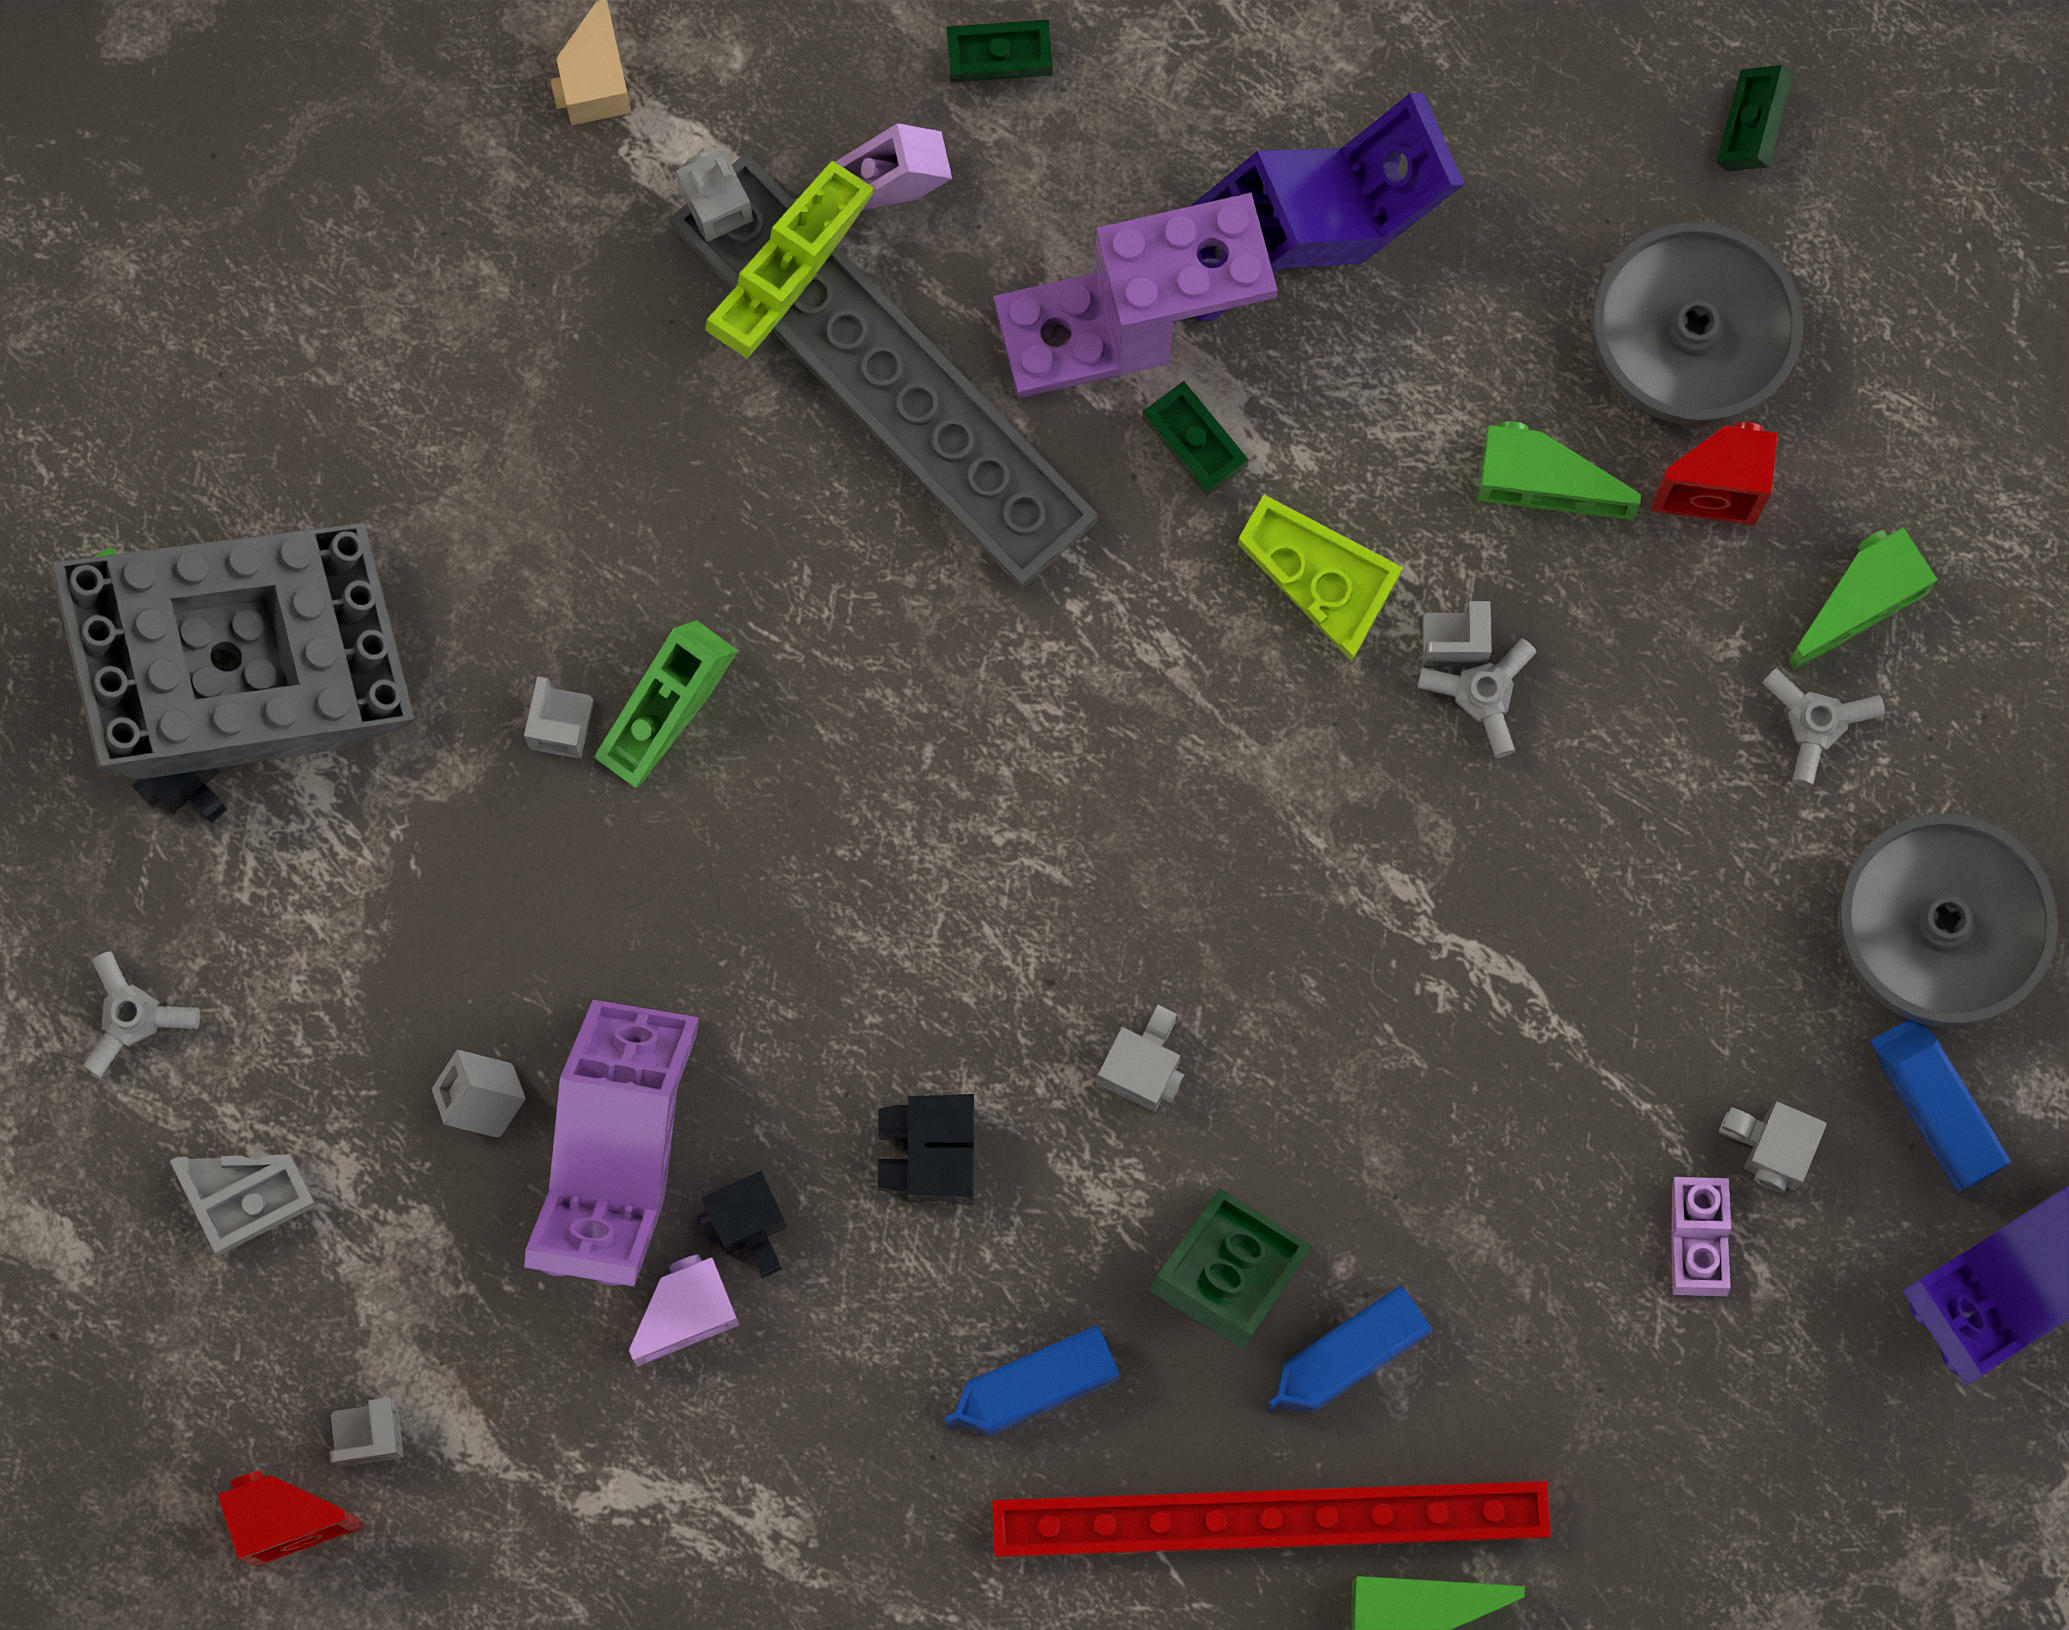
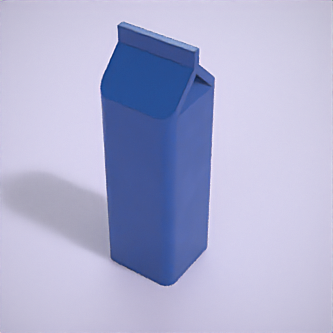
M1908 1019L1870 1040L1881 1069L1957 1194L1997 1173L2012 1162L1938 1040L1923 1024Z
M1399 1285L1285 1361L1281 1372L1277 1397L1269 1401L1267 1406L1268 1412L1271 1413L1277 1408H1284L1313 1414L1429 1337L1432 1329L1405 1288Z
M1098 1324L967 1381L955 1413L945 1417L947 1428L950 1429L960 1425L991 1437L1119 1381V1371Z

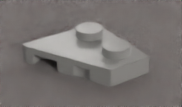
M290 1154L263 1155L262 1157L245 1158L243 1155L205 1159L176 1157L170 1160L214 1253L218 1256L317 1206L294 1158Z

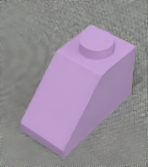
M899 123L835 161L874 188L872 197L862 211L918 200L952 179L942 132Z
M693 1255L679 1260L669 1266L671 1274L660 1278L629 1349L637 1367L739 1326L712 1257L702 1261L700 1255Z

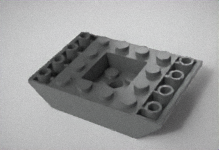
M365 522L52 562L50 566L98 770L138 779H147L353 747L411 724L415 720ZM217 649L231 652L237 660V669L230 672L219 670L213 665L210 653Z

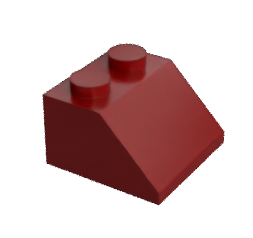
M1739 422L1733 424L1732 427H1722L1666 468L1651 501L1650 511L1755 525L1772 493L1778 433L1764 431L1763 426L1750 422Z
M262 1471L251 1472L229 1482L231 1490L218 1494L238 1559L256 1567L363 1529L360 1519L353 1514L272 1475L264 1477Z

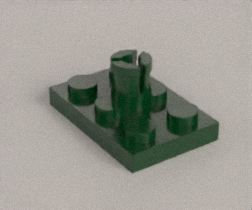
M1219 1188L1160 1270L1149 1291L1165 1300L1172 1307L1190 1316L1198 1324L1211 1329L1218 1336L1227 1339L1244 1350L1305 1260L1312 1245Z

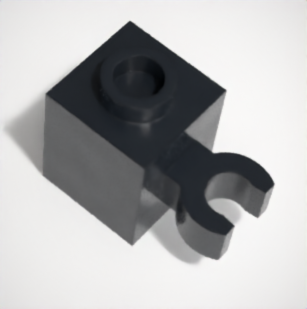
M218 768L138 779L131 785L152 809L161 802L172 815L186 802L190 801L213 824L228 810L222 804L223 802L206 786L220 772Z
M762 1170L702 1197L707 1212L699 1215L698 1218L711 1246L722 1242L727 1255L748 1246L762 1279L782 1270L768 1236L787 1228Z

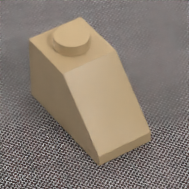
M607 0L596 1L557 56L556 60L560 77L550 79L557 109L567 107L571 125L632 113Z

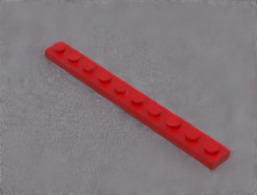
M1548 1481L992 1500L994 1558L1549 1539L1551 1537Z

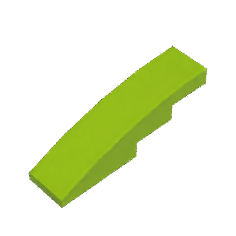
M832 160L772 227L770 240L739 273L737 286L708 317L705 331L748 359L786 314L843 239L872 197L874 188Z

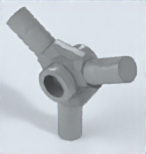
M1521 638L1496 665L1488 663L1461 672V676L1422 667L1417 688L1456 697L1455 702L1477 722L1484 723L1495 758L1504 757L1515 752L1503 716L1508 712L1514 683L1511 679L1537 652L1527 640Z
M1775 668L1762 682L1790 709L1787 715L1795 741L1801 745L1792 782L1799 786H1813L1821 751H1826L1848 729V724L1885 715V707L1880 695L1844 704L1839 699L1813 692H1808L1805 695L1778 668Z
M112 952L102 953L92 960L108 994L104 998L101 1027L105 1034L82 1065L96 1076L101 1078L123 1045L129 1047L157 1033L158 1028L198 1029L200 1023V1010L198 1007L159 1006V1001L133 984L128 986Z

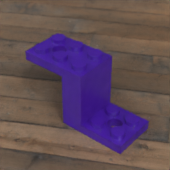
M1409 93L1342 148L1256 151L1190 206L1252 193L1274 273L1278 269L1362 264L1465 184L1424 93ZM1402 153L1408 162V170L1404 179L1398 171ZM1217 246L1204 247L1197 254L1199 262L1208 268H1218L1228 258L1223 251L1220 262L1215 255ZM1227 309L1199 315L1197 318L1199 321H1211Z
M2069 1185L1964 1253L1902 1290L1909 1300V1308L1912 1315L1920 1325L1928 1328L1941 1348V1357L1945 1365L1952 1373L1961 1378L1965 1386L1979 1379L2026 1346L2069 1320Z

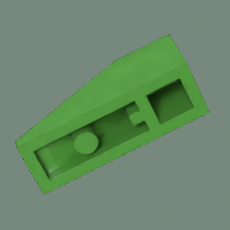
M1505 421L1499 423L1498 426H1488L1483 442L1477 501L1628 520L1634 519L1640 506L1641 494L1545 433L1529 430L1526 424Z
M1904 527L1890 535H1887L1885 530L1878 531L1857 546L1860 552L1788 661L1793 670L1798 669L1928 595L1938 579Z
M697 620L673 628L594 758L633 787H639L712 694L738 650Z
M1356 1576L1353 1579L1351 1630H1454L1525 1597V1586Z

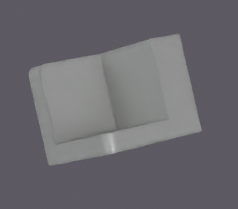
M1469 601L1465 613H1425L1422 619L1423 666L1478 667L1487 664L1492 653L1491 601Z
M538 676L524 732V738L529 749L581 759L594 705L593 698L586 694L554 689L548 678Z
M458 1049L432 1087V1092L444 1125L492 1137L502 1136L526 1099L515 1068L511 1063Z
M392 1398L368 1400V1406L338 1410L331 1414L335 1449L329 1452L331 1464L339 1468L404 1458L398 1403Z

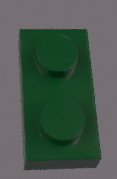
M1049 20L946 27L950 82L1053 75Z
M1783 65L1742 69L1740 71L1716 161L1727 171L1766 168L1770 166L1794 76Z
M1185 381L1143 410L1142 418L1206 496L1210 495L1248 466L1249 459Z

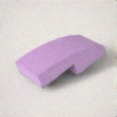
M1674 1177L1673 1295L1728 1296L1731 1289L1728 1236L1731 1231L1729 1178Z

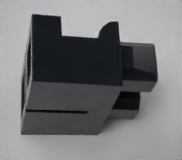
M974 1094L908 1096V1105L879 1108V1140H908V1159H878V1190L894 1194H908L909 1202L946 1201L952 1202V1204L974 1205Z

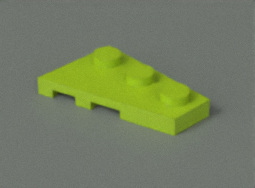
M1264 494L1238 539V545L1353 662L1401 576L1403 567Z

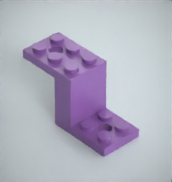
M1252 193L1097 227L1094 273L993 296V303L1017 398L1019 399L1168 365L1173 321L1277 298L1278 290ZM1217 246L1226 253L1228 259L1218 268H1208L1199 262L1197 254L1204 247ZM1061 325L1070 332L1071 338L1063 346L1052 347L1042 340V332L1048 326Z
M592 1000L560 1076L549 1192L526 1247L524 1268L541 1270L551 1276L570 1275L593 1279L609 1286L621 1284L635 1286L665 1202L677 1088L697 1036L699 1017Z

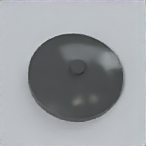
M1682 222L1659 227L1645 233L1631 242L1615 257L1607 268L1595 296L1591 317V331L1594 350L1605 375L1616 390L1631 404L1643 412L1669 423L1695 427L1714 426L1732 422L1749 415L1763 406L1778 392L1792 370L1800 351L1803 337V312L1792 278L1783 264L1763 244L1739 230L1724 225L1708 222Z
M1923 815L1908 819L1885 830L1856 859L1845 879L1838 904L1837 918L1840 943L1845 958L1861 985L1879 1003L1892 1012L1916 1023L1933 1027L1962 1028L1989 1022L2011 1011L2032 992L2044 976L2052 960L2058 936V911L2055 897L2048 878L2037 860L2027 848L2004 830L1988 822L1965 815Z

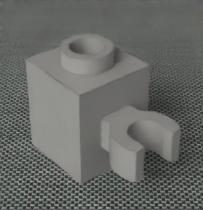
M723 149L713 154L710 152L696 154L689 158L682 168L676 170L680 192L706 242L753 221L750 200Z
M1157 1005L1143 1036L1121 1027L1098 1073L1097 1085L1152 1112H1156L1161 1100L1171 1104L1185 1075L1177 1071L1180 1055L1163 1047L1176 1022L1177 1014Z
M1776 1101L1768 1109L1763 1122L1748 1113L1731 1107L1729 1112H1726L1718 1133L1732 1140L1753 1146L1744 1169L1756 1174L1754 1181L1759 1185L1784 1193L1786 1188L1794 1191L1803 1183L1827 1123Z

